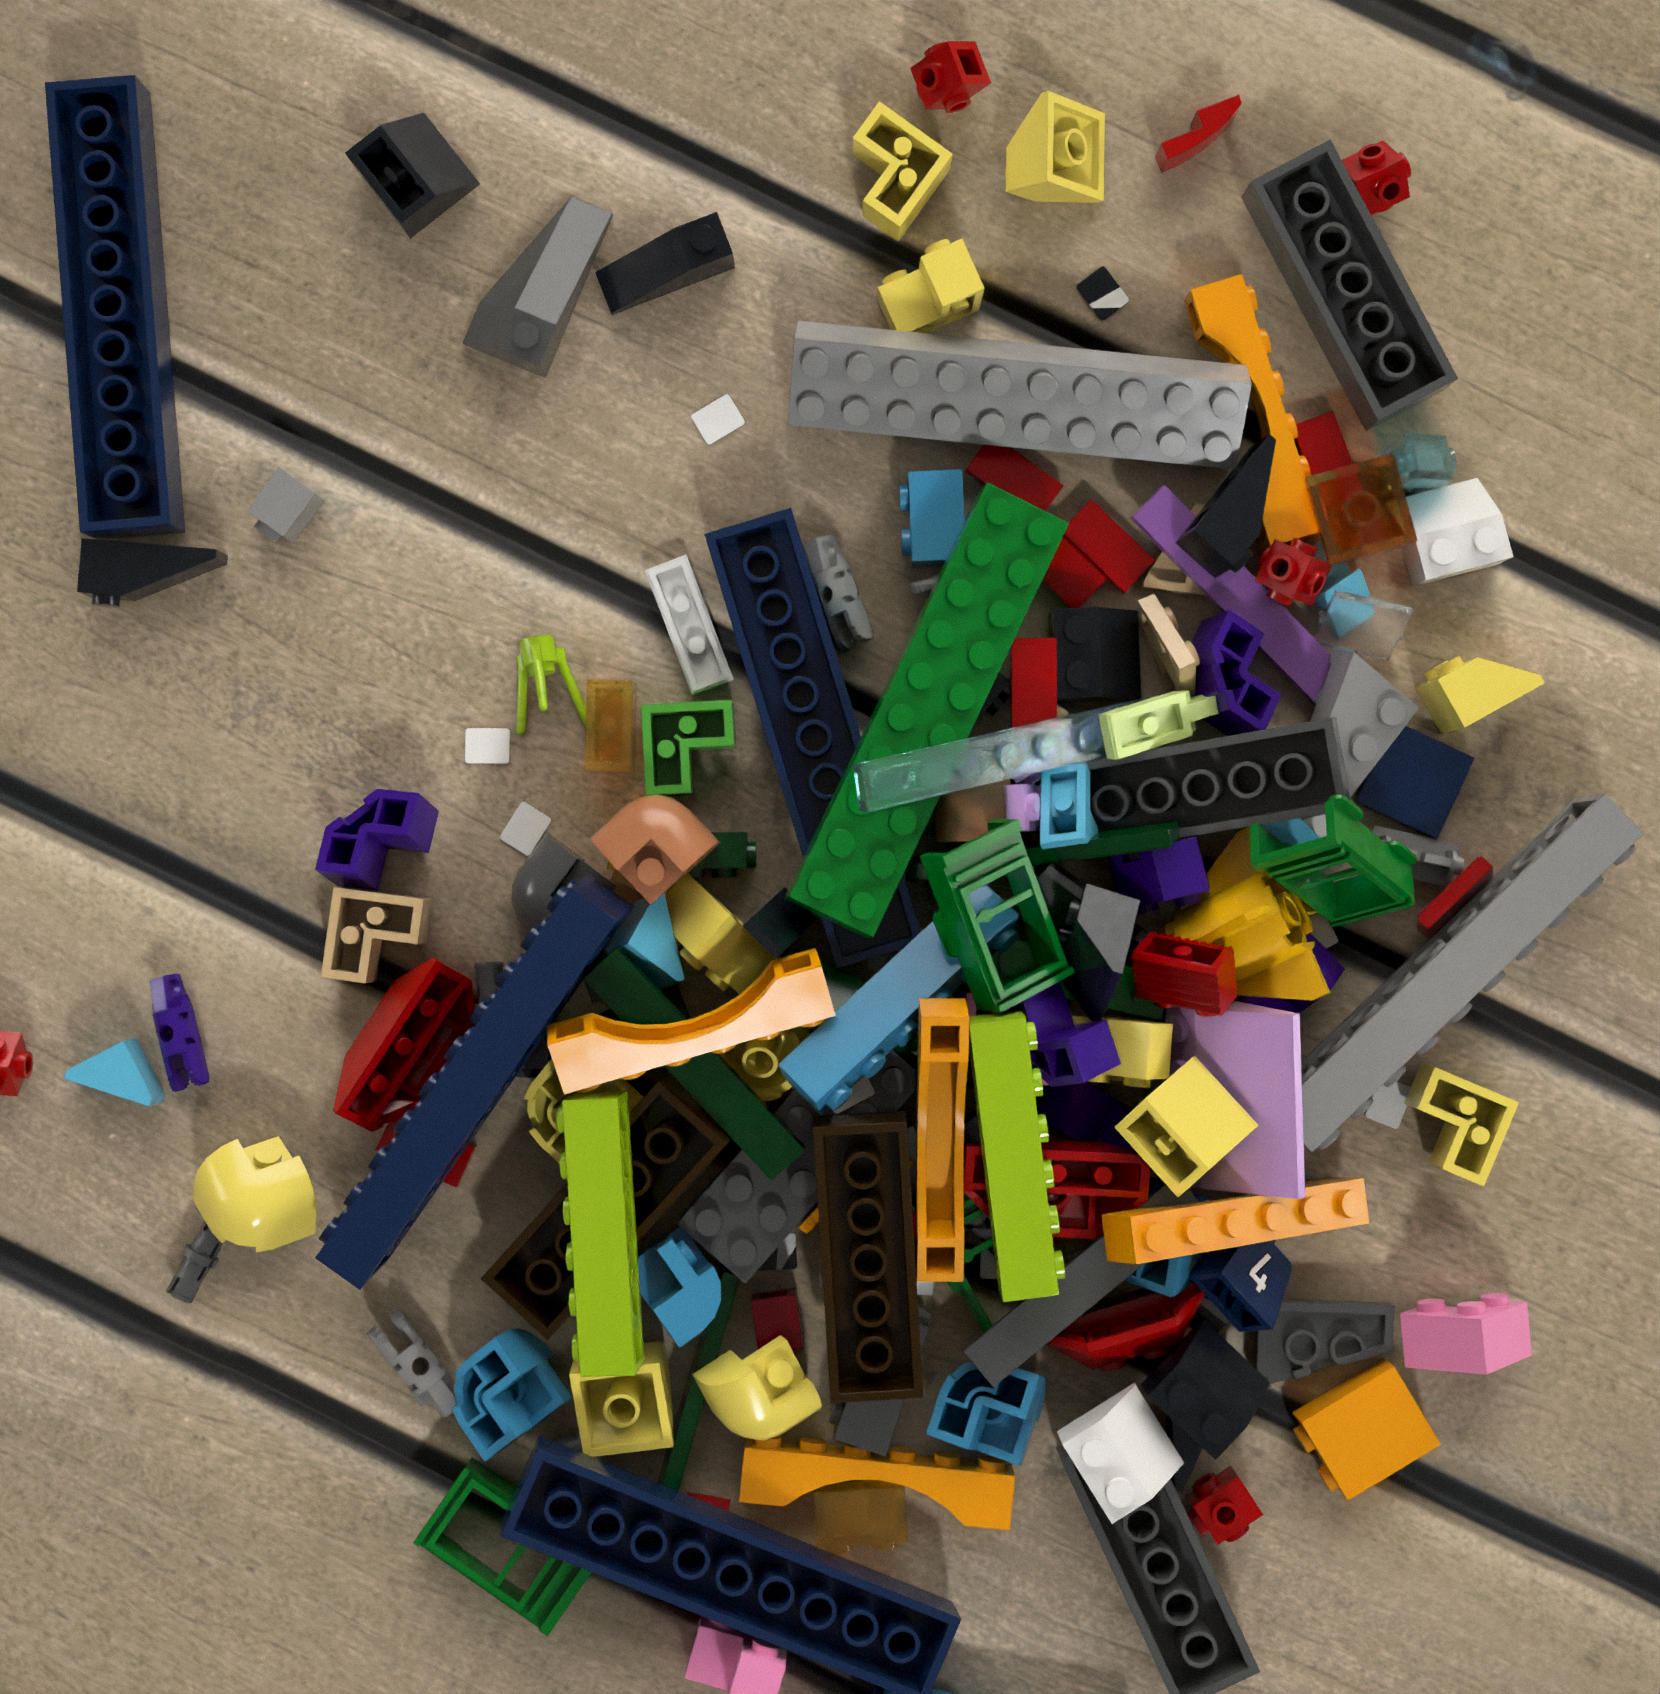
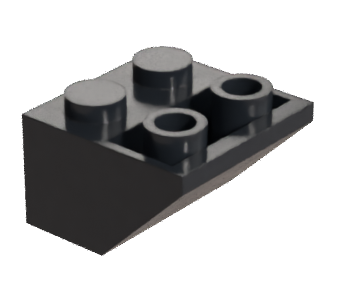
M425 113L382 124L345 152L356 171L410 239L480 185L479 181Z

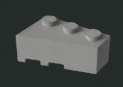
M1333 650L1329 660L1331 666L1323 688L1318 691L1315 702H1313L1316 706L1310 721L1332 717L1337 718L1351 797L1415 715L1419 707L1355 652Z

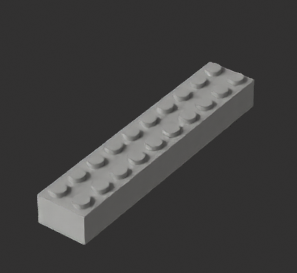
M798 321L794 337L788 425L1236 470L1252 382L1247 365Z
M1606 793L1576 797L1493 879L1301 1061L1303 1139L1305 1149L1313 1152L1317 1147L1320 1150H1324L1330 1146L1340 1135L1341 1132L1338 1127L1350 1116L1355 1119L1362 1115L1374 1101L1370 1097L1383 1084L1389 1087L1401 1078L1407 1069L1404 1064L1415 1053L1422 1055L1431 1049L1439 1040V1036L1436 1033L1448 1021L1453 1024L1462 1019L1472 1008V1004L1469 1001L1481 990L1487 992L1494 988L1505 976L1502 970L1514 958L1521 960L1534 950L1538 945V941L1535 938L1547 926L1552 929L1569 916L1571 910L1568 906L1579 895L1586 897L1594 892L1603 883L1604 878L1601 874L1612 864L1615 866L1620 865L1636 851L1637 847L1634 843L1644 833Z

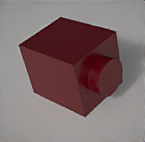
M796 1287L753 1293L751 1307L757 1348L760 1349L781 1335L788 1341L796 1356L795 1350L804 1348Z

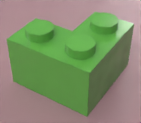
M732 700L641 705L646 796L655 794L666 797L694 795L692 751L736 749L735 713Z

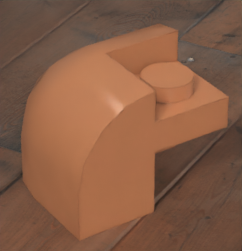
M977 752L962 755L957 759L935 806V842L967 843L987 833V822L991 819H1007L1004 786L1010 785V778H1007V752Z
M657 794L638 797L625 805L590 838L603 856L633 885L650 905L661 897L685 873H689L721 843L690 809L674 798Z

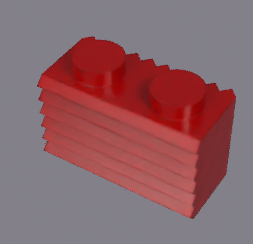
M1153 931L1149 932L1132 952V967H1134L1132 974L1135 975L1133 982H1135L1136 998L1153 1001L1156 1006L1161 1008L1177 1006L1195 1010L1198 1015L1203 1017H1213L1216 1015L1222 1016L1237 997L1235 959L1232 946L1225 948L1223 945L1216 946L1215 943L1207 944L1206 941L1199 943L1198 940L1190 941L1189 938L1173 937L1172 934L1165 936L1164 933L1156 934Z

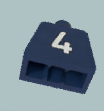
M1276 1240L1205 1252L1189 1274V1278L1239 1332L1272 1330L1276 1324L1292 1271L1291 1262L1275 1245Z

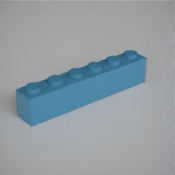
M987 884L968 893L976 916L981 909H990L1004 902ZM1011 907L992 916L990 922L979 923L991 957L997 951L1000 954L1006 952L1019 937L1018 913ZM933 921L835 1011L836 1016L825 1020L778 1064L787 1082L821 1116L829 1108L836 1110L841 1107L851 1096V1088L861 1078L865 1077L868 1079L874 1076L886 1062L885 1056L897 1045L900 1047L907 1045L917 1035L919 998H953L952 993L964 982L968 985L958 957H949L945 954Z

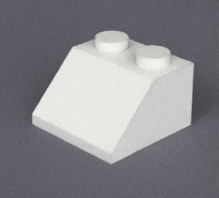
M1478 478L1390 501L1412 587L1498 565L1513 557L1502 513Z
M1135 1383L1057 1431L1062 1445L1111 1524L1150 1501L1184 1464Z

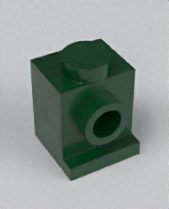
M711 832L721 843L692 869V878H704V869H712V878L739 877V869L757 868L756 842H748L747 832Z

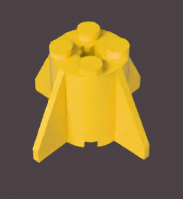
M1248 827L1237 832L1206 873L1210 891L1201 892L1203 901L1181 906L1178 912L1174 914L1173 921L1165 924L1166 936L1172 934L1173 937L1189 938L1190 941L1198 940L1199 943L1206 941L1207 944L1215 943L1216 946L1223 945L1225 948L1232 946L1234 949L1237 995L1312 1001L1331 993L1312 952L1315 941L1307 942L1306 935L1313 932L1309 916L1318 912L1284 888V886L1274 880L1273 876H1269L1265 870L1257 871L1251 867L1250 828Z

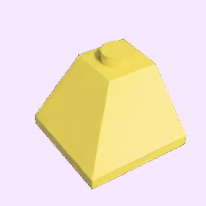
M1050 91L1042 92L1006 147V192L1034 202L1098 203L1104 201L1105 113Z

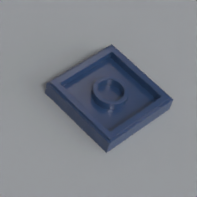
M1405 726L1363 780L1353 802L1430 838L1438 839L1475 758Z

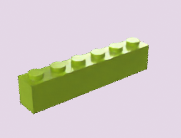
M1021 1010L969 1016L971 1070L998 1289L1003 1302L1059 1295L1058 1279H1065L1063 1255L1061 1250L1054 1251L1052 1234L1060 1233L1056 1205H1048L1046 1189L1054 1188L1053 1169L1050 1159L1043 1160L1041 1143L1049 1142L1047 1120L1045 1114H1037L1036 1097L1043 1096V1083L1040 1068H1032L1030 1051L1038 1049L1037 1034L1034 1022H1026V1017Z
M627 1090L572 1092L562 1100V1105H559L557 1109L558 1132L564 1133L565 1151H562L560 1156V1174L562 1179H567L568 1197H565L563 1201V1220L565 1225H570L571 1242L566 1247V1266L574 1274V1288H571L569 1293L570 1315L576 1316L577 1333H574L572 1338V1357L574 1361H579L580 1377L635 1376L645 1360Z

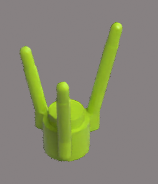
M536 635L521 639L519 641L521 654L516 656L518 667L517 734L524 735L526 729L528 673L530 677L535 678L539 708L542 711H546L548 709L545 676L556 672L555 665L560 670L586 731L594 733V724L567 664L564 647H556L553 635Z

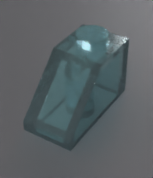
M1419 433L1404 434L1382 451L1388 495L1441 488L1453 481L1452 475L1456 473V455L1453 448H1448L1447 436Z

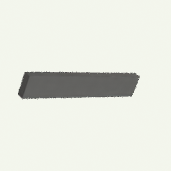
M1164 1184L1148 1197L1146 1203L1138 1208L1187 1204L1199 1201L1189 1189L1180 1197H1177ZM1103 1234L1064 1266L1065 1279H1058L1059 1295L1023 1300L964 1349L965 1354L991 1386L995 1387L1144 1263L1127 1264L1107 1261Z

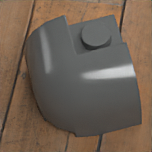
M549 833L544 835L521 866L512 884L511 903L517 919L529 932L536 924L540 925L547 916L550 918L552 913L546 909L557 891L562 886L566 888L571 880H575L578 883L588 875H592L613 891L617 887L616 884L584 862L585 859Z

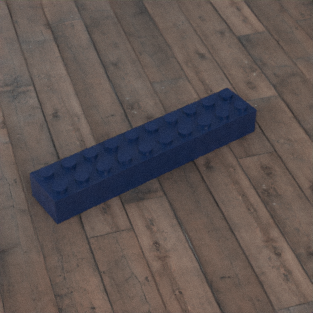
M135 75L45 82L80 532L97 540L185 533L151 93Z
M788 508L704 535L799 847L804 858L861 735L792 509ZM904 875L895 890L874 937L865 938L821 917L837 969L903 949L921 932Z
M588 875L578 883L575 880H571L566 888L562 886L557 891L546 908L552 913L550 918L547 916L540 925L536 924L525 937L520 946L526 950L525 954L521 953L514 963L510 961L495 982V985L501 989L499 991L496 990L488 1000L485 998L474 1011L469 1021L475 1026H471L463 1037L460 1035L450 1046L444 1056V1059L448 1062L444 1064L438 1073L434 1072L426 1081L418 1094L422 1099L413 1110L408 1109L393 1130L397 1135L388 1146L384 1145L375 1155L368 1166L372 1171L363 1182L359 1181L343 1203L347 1207L338 1218L334 1217L320 1235L319 1240L324 1243V1246L315 1257L318 1261L359 1290L388 1262L547 1033V1025L553 1024L582 983L583 978L589 973L635 907L592 875Z
M540 1435L536 1440L502 1519L501 1537L898 1694L931 1693L961 1622V1617L956 1607L948 1599Z

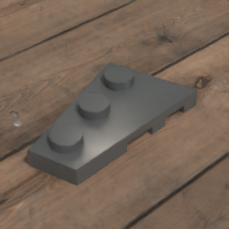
M1283 1299L1274 1328L1272 1330L1255 1331L1254 1367L1270 1382L1268 1387H1271V1384L1290 1378L1299 1379L1311 1375V1372L1339 1364L1343 1366L1393 1351L1395 1306L1389 1302Z

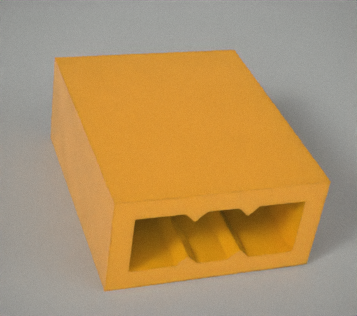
M1384 1357L1292 1412L1299 1423V1426L1294 1428L1293 1431L1307 1453L1315 1450L1323 1463L1316 1469L1330 1492L1338 1489L1348 1501L1441 1445L1397 1370Z

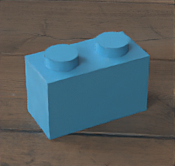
M962 469L909 471L907 484L899 485L900 512L908 511L909 529H901L902 556H910L911 568L943 566L965 521Z

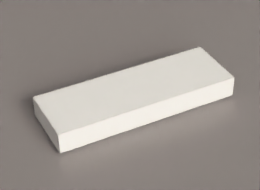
M687 555L646 569L647 578L692 696L734 681Z

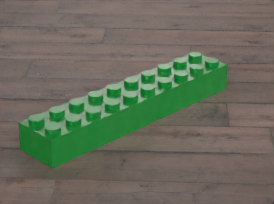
M988 482L978 492L784 899L865 938L874 937L1069 523Z

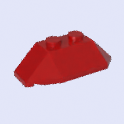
M433 957L394 980L345 1055L333 1108L335 1114L374 1132L384 1127L383 1124L401 1119L408 1109L413 1110L422 1099L418 1094L426 1081L434 1072L438 1073L444 1064L448 1062L444 1059V1056L450 1046L460 1035L463 1037L471 1026H475L469 1021L474 1013L472 980L468 976Z
M1049 1138V1142L1041 1143L1043 1160H1051L1054 1175V1188H1046L1048 1205H1056L1060 1233L1052 1234V1237L1097 1239L1104 1234L1102 1214L1132 1210L1148 1201L1150 1166L1135 1150L1088 1140ZM980 1141L967 1143L965 1145L964 1193L990 1219Z
M1192 1281L1182 1292L1173 1297L1141 1288L1104 1299L1094 1304L1046 1345L1092 1370L1100 1367L1101 1372L1120 1369L1126 1366V1359L1143 1355L1144 1359L1158 1358L1168 1354L1170 1346L1180 1343L1205 1294Z

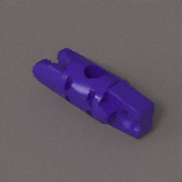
M180 974L165 975L150 980L153 1002L152 1016L170 1089L175 1092L184 1090L189 1085V1080L195 1086L207 1084L210 1077L195 1012L190 998L186 994Z

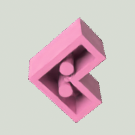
M1506 1293L1480 1295L1481 1301L1461 1302L1457 1304V1307L1445 1306V1300L1423 1299L1417 1301L1416 1308L1400 1313L1405 1368L1487 1375L1532 1356L1527 1301L1509 1300Z
M701 1616L687 1662L685 1679L727 1690L728 1694H778L786 1668L787 1649Z

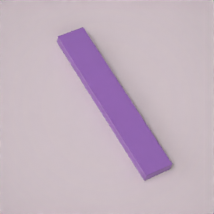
M1162 485L1130 519L1206 594L1221 612L1230 609L1264 633L1258 649L1315 707L1316 704L1313 702H1315L1318 691L1323 688L1331 666L1329 664L1331 655L1280 602L1266 596L1268 590L1262 584L1254 581L1255 577L1245 566L1236 573L1230 569L1214 578L1175 543L1196 516L1165 485Z

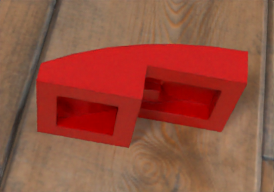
M1236 95L1197 110L1190 124L1191 132L1162 142L1155 156L1161 173L1190 160L1213 143L1235 118L1242 104L1240 96Z

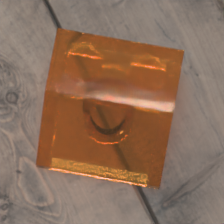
M1393 453L1304 478L1328 566L1373 557L1404 548L1418 541Z

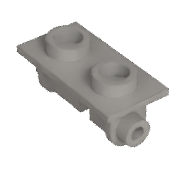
M1373 825L1372 832L1385 843L1388 841H1399L1417 856V862L1412 865L1413 880L1447 887L1454 880L1455 874L1460 875L1462 873L1464 858L1459 857L1460 844Z

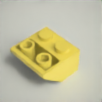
M1194 1056L1138 1104L1115 1126V1129L1177 1197H1180L1259 1125Z

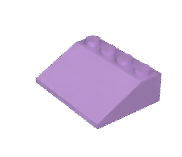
M1233 1001L1222 1016L1216 1015L1213 1017H1203L1198 1015L1195 1010L1177 1006L1166 1008L1165 1023L1173 1024L1169 1077L1192 1057L1196 1056L1259 1125L1192 1186L1200 1189L1293 1199L1305 1198L1300 1014L1239 1001Z

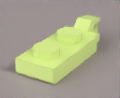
M1189 690L1172 691L1098 714L1107 759H1121L1193 736L1192 732L1196 730L1195 721L1219 714L1216 696L1204 697L1200 694L1190 697Z

